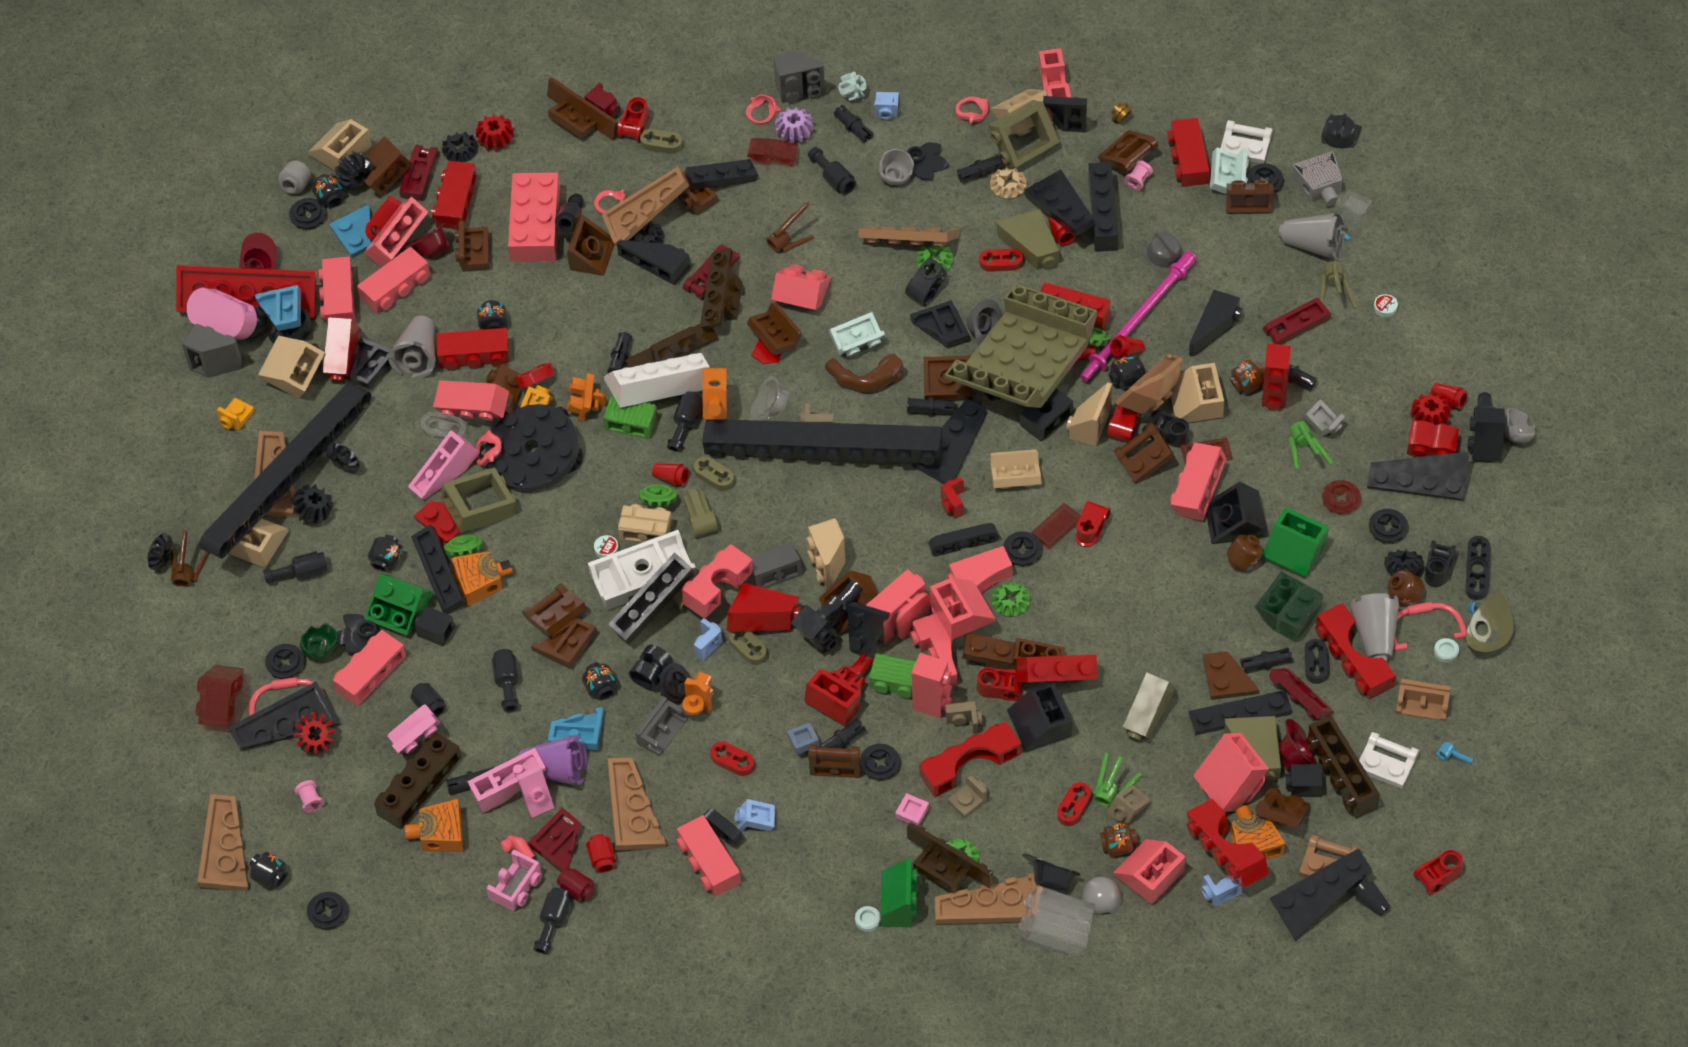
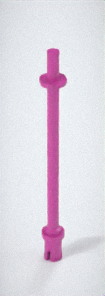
M1184 252L1183 256L1176 263H1172L1169 267L1170 274L1115 337L1118 335L1128 336L1176 280H1183L1188 269L1197 261L1196 256L1192 252ZM1111 341L1099 355L1091 354L1089 356L1090 365L1080 375L1081 380L1088 382L1098 369L1101 371L1107 369L1106 360L1112 354L1110 351Z

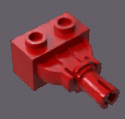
M862 654L852 666H847V668L842 666L838 671L829 673L820 668L806 684L804 702L845 726L859 711L861 688L865 685V678L862 676L873 666V660L870 657L865 660L867 655Z

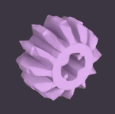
M797 106L794 110H790L787 107L786 112L779 113V118H776L775 127L778 137H781L783 143L789 139L792 145L795 140H798L800 144H802L803 138L809 140L810 133H813L814 129L811 114H807L805 109L799 111Z

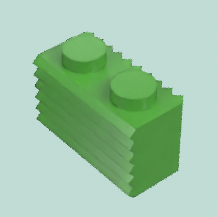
M611 396L603 417L604 430L650 439L657 419L656 405L651 402H644L619 407L614 396Z
M876 653L869 676L870 688L878 693L892 692L897 693L902 698H910L912 696L911 672L916 661Z

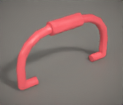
M1430 601L1410 605L1406 609L1398 611L1397 621L1407 614L1410 616L1430 612L1433 609L1448 611L1457 620L1461 631L1453 634L1454 639L1465 638L1467 635L1464 620L1460 613L1449 605L1432 603ZM1395 637L1394 651L1408 649L1407 643L1397 644Z
M293 677L274 680L272 683L262 686L255 691L250 699L249 716L255 713L256 701L265 691L298 687V685L308 686L313 681Z

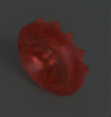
M1333 481L1326 485L1322 492L1323 506H1327L1330 512H1338L1339 515L1344 512L1350 514L1353 509L1358 508L1361 500L1360 491L1349 481ZM1346 493L1345 500L1336 502V495L1342 496Z

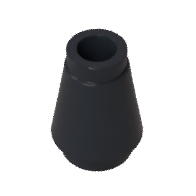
M1367 878L1353 891L1357 901L1379 916L1383 915L1391 907L1374 881L1370 882Z

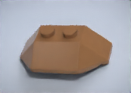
M1167 354L1115 400L1116 404L1142 414L1150 408L1155 411L1173 394L1171 389L1178 383L1183 359L1177 355L1171 356V354Z

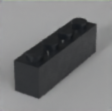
M1111 162L1088 163L1091 215L1095 226L1092 227L1094 252L1118 251V230Z
M674 552L608 625L630 644L696 572Z

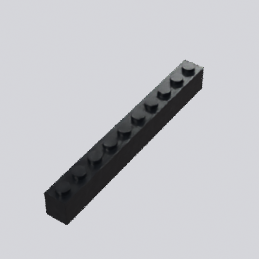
M706 419L702 444L704 453L712 457L733 456L736 458L757 457L760 459L781 458L784 460L805 459L809 461L814 459L853 462L874 461L877 463L899 462L901 464L923 463L930 465L941 464L943 435L942 428L938 426Z

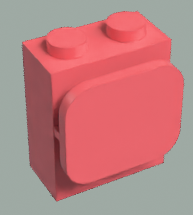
M908 569L867 604V606L890 612L889 619L883 623L882 629L884 631L879 638L884 644L896 634L901 640H904L912 632V621L929 616L931 612L930 596L925 592L924 580L919 575L911 573Z
M1228 733L1222 736L1193 776L1199 783L1200 788L1206 792L1210 799H1213L1224 812L1236 811L1242 804L1251 802L1263 786L1265 774L1269 768L1242 733Z

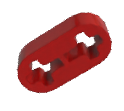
M1013 248L989 249L980 254L979 264L983 270L988 272L1014 271L1022 267L1023 254L1020 250ZM1010 257H1015V262H1011ZM987 258H992V263H988Z
M547 362L517 375L515 378L519 388H525L554 375L555 372L552 363Z
M723 741L717 742L711 747V759L716 765L739 776H747L753 772L754 759L749 753ZM723 750H726L727 756L722 755L721 757H718L717 751L722 752ZM746 760L748 766L744 765L740 768L738 762L743 763Z
M1076 782L1069 788L1057 810V818L1062 825L1073 826L1079 821L1091 800V788L1089 785L1083 782ZM1084 791V796H1080L1078 801H1075L1076 793ZM1073 807V816L1064 817V812H1069L1070 808Z

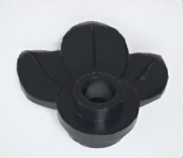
M928 142L921 147L912 146L907 150V153L910 154L914 162L913 173L917 177L931 180L933 172L943 171L949 167V163L938 155L941 150V144Z
M345 614L343 615V620L346 628L337 632V644L345 646L346 653L360 652L367 645L369 639L380 632V629L374 622L365 620L363 615Z

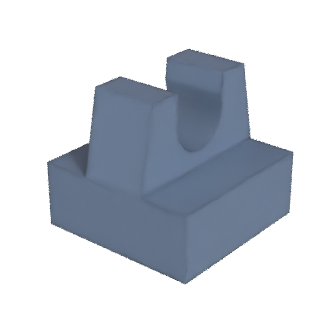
M810 722L787 731L788 739L797 756L808 751L809 744H817V747L820 746L819 739Z

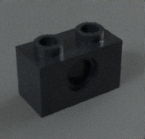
M1056 388L1041 408L1025 406L1020 413V426L1042 442L1073 414V400Z

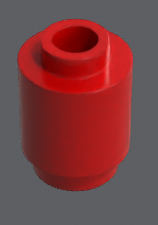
M603 834L592 836L586 843L592 868L595 869L596 873L613 870L616 858L610 838Z

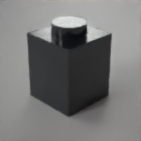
M426 606L422 614H418L414 623L418 637L440 646L445 645L455 628L451 615Z
M1291 764L1290 774L1285 775L1286 789H1291V796L1321 797L1323 787L1321 764Z

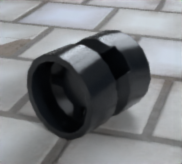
M650 644L644 649L639 657L640 660L635 662L628 674L635 684L649 691H654L660 683L658 675L662 673V667L674 662L670 654L664 649Z

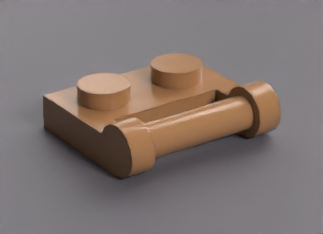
M1312 834L1299 876L1306 878L1336 861V859L1316 854V849L1345 856L1358 849V847L1353 846V848L1319 839V836Z

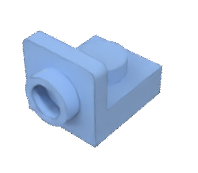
M876 92V101L874 102L875 117H880L884 120L897 118L899 93Z
M704 618L700 621L703 634L696 639L694 644L695 656L702 662L723 643L720 627L716 623H710Z
M746 799L735 812L734 820L737 822V828L741 832L747 826L771 831L774 828L775 805Z
M1205 875L1203 876L1201 892L1207 901L1211 900L1214 906H1217L1242 894V887L1236 880L1232 881L1230 878H1224L1215 885L1210 876Z

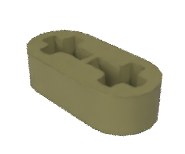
M647 129L640 135L641 146L646 150L675 154L681 151L683 146L681 136L675 132ZM650 137L654 138L651 140V142H647V140H649ZM672 141H676L673 145H669Z
M700 457L694 462V473L702 481L720 491H727L733 487L734 475L730 469L709 457ZM707 465L709 466V470H707V469H704L703 471L700 470V466H702V467H706ZM719 477L722 479L727 477L728 481L723 480L719 482Z
M751 631L729 632L730 645L748 663L760 665L766 660L767 651L765 645ZM738 635L741 637L744 635V641L746 643H744L740 639L736 640L735 636ZM750 648H752L755 652H758L760 650V656H752Z

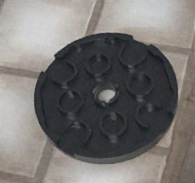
M544 404L520 407L506 414L491 431L500 438L502 449L501 453L494 458V461L488 463L489 469L495 468L498 474L504 477L506 487L511 490L533 492L534 489L549 488L563 479L573 467L579 452L578 432L571 419L558 408ZM487 442L486 453L495 447L494 443ZM538 444L535 451L527 452V446Z

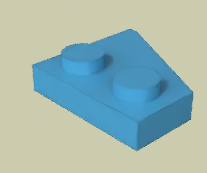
M368 205L329 224L330 229L351 259L364 253L372 242L365 233V227L371 215Z
M298 285L255 294L258 303L278 331L301 326V290Z
M603 707L595 708L596 713L582 716L579 713L567 719L562 718L552 721L548 742L578 735L582 738L579 739V743H584L587 750H598L604 715Z

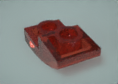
M752 138L749 143L747 157L767 165L773 159L793 166L798 145L777 139Z

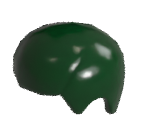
M323 623L320 627L310 626L301 636L300 648L303 654L310 659L317 661L325 660L335 653L338 634L335 628L327 623Z

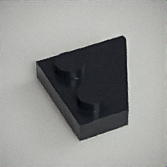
M1043 96L1044 106L1051 110V117L1059 124L1062 131L1086 133L1087 98Z
M952 300L910 314V320L913 324L947 348L969 341V334Z
M360 337L358 339L359 349L358 353H355L354 366L351 368L350 379L355 384L371 389L391 365L389 362L391 349Z
M852 602L847 605L849 650L868 656L875 652L878 639L884 631L882 629L883 623L889 619L890 612Z

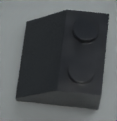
M1239 481L1211 499L1206 513L1211 544L1230 543L1239 535H1254L1257 537L1266 531L1259 490Z

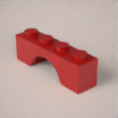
M1340 603L1317 615L1315 631L1320 639L1327 641L1332 656L1340 659L1345 674L1347 676L1351 675L1354 678L1358 692L1365 694L1370 700L1394 688L1396 675L1383 657H1365L1352 648L1349 638L1354 633L1356 621L1344 604Z
M1006 721L1001 724H994L987 731L979 735H972L965 742L957 746H950L943 753L935 757L926 758L919 764V774L933 797L936 798L956 788V774L959 768L966 762L981 758L991 760L1000 766L1021 755V743Z
M1213 799L1187 811L1188 823L1186 826L1192 837L1196 836L1199 839L1201 846L1206 852L1210 851L1217 865L1223 866L1232 881L1236 880L1242 888H1245L1269 875L1266 857L1252 842L1236 844L1223 839V836L1228 832L1226 813Z

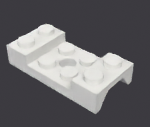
M678 530L588 563L589 573L606 610L628 603L629 597L635 595L674 552L696 572V566L694 563H691ZM640 564H646L649 566L644 571H638L636 569V567ZM695 573L691 577V579H694L697 576V573Z

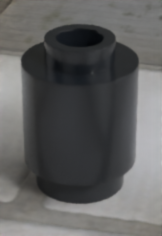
M419 683L412 689L410 699L418 709L422 705H427L436 717L444 712L446 708L444 700L430 683Z

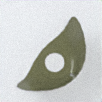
M1494 593L1474 613L1466 635L1467 644L1472 649L1479 652H1490L1502 648L1509 642L1513 634L1514 622L1511 609L1503 593ZM1478 621L1485 622L1488 627V632L1485 636L1478 635L1475 630V625ZM1493 630L1500 631V639L1496 644L1489 645L1484 643Z

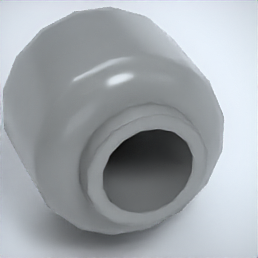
M291 161L280 172L278 180L285 192L300 194L311 182L312 174L304 163Z

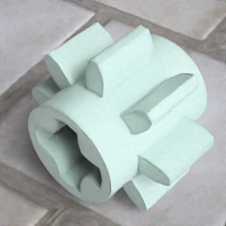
M856 72L841 76L842 82L839 83L838 89L844 98H849V101L864 96L862 91L866 89V81L861 75H856Z

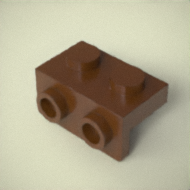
M689 182V187L677 196L684 207L688 210L691 209L696 215L718 201L717 194L709 187L692 189Z
M1235 180L1232 183H1226V213L1273 212V183H1269L1266 180H1257L1255 183Z
M459 221V230H455L456 244L459 243V248H455L456 262H460L462 271L489 269L488 227L465 228L464 221Z
M776 302L770 304L767 312L749 317L747 325L773 355L795 349L802 334L801 330Z
M501 364L498 368L492 369L489 372L485 381L490 384H497L509 391L504 412L505 416L513 411L521 388H519L515 377L520 373Z

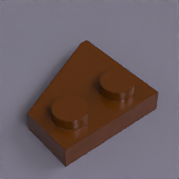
M575 618L540 644L537 641L534 642L531 648L532 651L571 668L598 631L596 626Z
M1228 651L1203 654L1211 700L1258 694V687Z

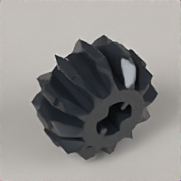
M352 151L349 156L345 155L343 160H339V165L334 169L336 171V179L344 188L357 190L359 186L364 187V181L373 171L374 165L361 151L358 153Z
M306 484L302 489L299 488L296 491L295 497L291 501V506L294 507L293 514L300 515L299 521L305 519L308 525L312 521L318 525L322 520H326L329 517L333 503L330 501L331 495L325 494V488L320 490L316 484L312 488Z

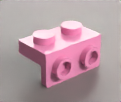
M422 705L388 734V738L393 742L392 746L397 753L409 754L418 747L417 742L423 737L428 738L438 730L437 726L441 722L427 705Z

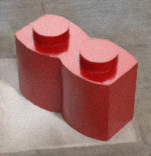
M1412 421L1406 454L1417 458L1456 453L1459 428L1445 424L1435 425L1426 421Z

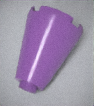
M572 735L522 749L519 752V755L535 748L546 767L543 775L547 780L571 785H581L584 782L585 778H580L581 768L587 769V753L585 744L579 743V739H582L581 736Z

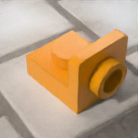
M539 385L535 389L528 387L520 407L533 404L548 405L554 397L549 395V389Z
M234 398L226 409L219 407L216 411L219 423L224 428H233L239 431L255 412L253 406Z

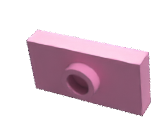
M539 765L516 775L531 818L554 808L542 769Z

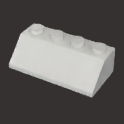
M702 353L690 354L688 356L612 371L604 376V380L619 407H625L682 395L688 391L703 390V368H710Z

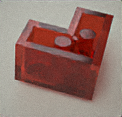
M214 665L198 679L197 692H200V701L197 702L195 710L196 716H199L198 724L227 728L233 723L235 698L242 692L244 668Z

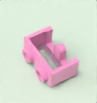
M513 849L511 852L512 865L508 870L502 868L499 871V884L496 888L488 885L486 890L489 900L514 912L518 906L522 907L528 899L527 892L532 886L536 887L539 884L542 874L538 861Z

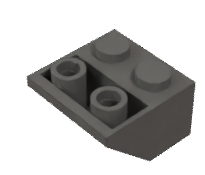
M797 51L773 56L775 83L782 103H794L799 99L807 97L816 98L825 93L824 66L822 62Z
M197 323L182 343L189 370L205 377L218 376L240 370L243 367L235 338L228 334L223 335L216 332L209 326H202Z

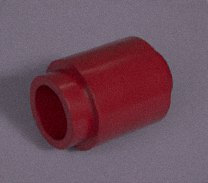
M565 868L557 878V884L560 888L567 890L571 897L580 903L584 900H590L595 893L594 881L575 868Z

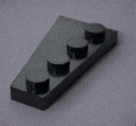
M967 398L942 427L943 447L941 464L926 465L923 463H912V466L942 484L949 480H955L970 450L974 437L977 435L984 420L987 409Z
M1470 452L1370 462L1367 487L1463 500Z
M315 681L233 724L228 729L241 751L291 738L296 732L302 733V729L296 728L295 724L306 725L301 719L302 716H306L308 721L311 722L312 712L316 715L315 721H319L321 714L325 715V719L322 722L323 725L330 720L333 722L332 725L326 728L340 725L318 683ZM315 726L309 728L310 732L321 730L319 727L315 729Z
M1358 848L1274 895L1270 900L1296 942L1308 928H1312L1319 922L1321 916L1329 909L1332 910L1346 893L1349 894L1372 873V869Z

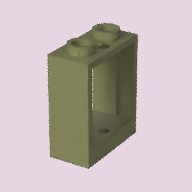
M1031 100L988 125L991 131L990 137L999 149V156L1002 158L1003 164L1014 168L1060 142L1044 103L1041 101ZM1030 116L1041 141L1016 155L1006 129Z
M495 468L445 482L442 485L441 500L461 533L508 519L514 514V507L517 504L516 498L513 493L509 492L504 477L500 476ZM492 486L500 502L469 511L461 495Z

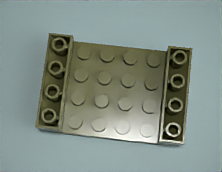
M1015 283L1004 297L1006 312L969 360L965 363L956 359L944 376L948 380L1026 407L1041 408L1088 346L1097 317V310Z

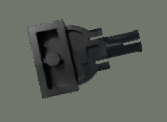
M1482 392L1478 395V406L1474 408L1473 417L1470 416L1469 431H1473V436H1468L1467 450H1472V460L1501 461L1505 431V409L1493 407L1491 394Z
M851 580L838 596L832 595L830 597L831 600L822 605L817 611L806 604L792 620L791 624L823 654L832 650L840 637L836 630L844 616L848 613L847 605L852 603L863 591L862 587Z

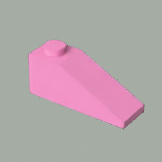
M451 430L408 487L421 499L425 500L441 489L443 483L452 481L465 472L480 451L468 440Z
M535 748L468 781L471 793L482 814L505 803L521 790L516 775L538 765L542 772L546 770Z

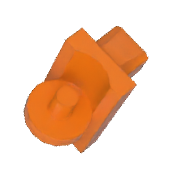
M587 373L585 379L573 377L569 386V392L579 394L580 397L570 395L567 410L578 413L579 421H585L586 412L590 411L591 406L593 411H598L599 407L606 405V396L600 393V389H594V392H592L593 374Z
M699 671L694 680L686 679L684 683L686 697L682 705L683 710L688 715H698L703 710L706 713H710L712 709L711 698L714 695V690L710 687L712 683L710 675Z

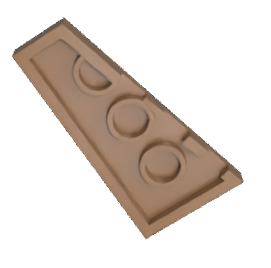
M679 166L602 213V217L616 247L619 240L628 241L689 187L684 173Z
M879 226L859 228V238H866V242H880V239H888V243L898 244L902 243V240H910V244L922 245L924 241H932L934 246H945L946 242L957 239L960 236V228H952V230L941 232V228L922 229V231H919L917 227L900 228V230H897V227Z
M259 431L255 479L286 447L283 432ZM292 486L265 516L299 517L300 515L293 514L294 507L291 506V501L295 497V488Z
M607 758L615 850L666 847L665 839L661 835L657 819L652 813L650 801L643 790V784L633 758Z
M210 794L197 887L248 891L235 796Z
M1034 872L1018 879L1015 877L1005 879V882L994 884L990 888L980 885L978 889L970 891L964 889L955 893L936 896V924L1038 922L1037 885L1034 881Z

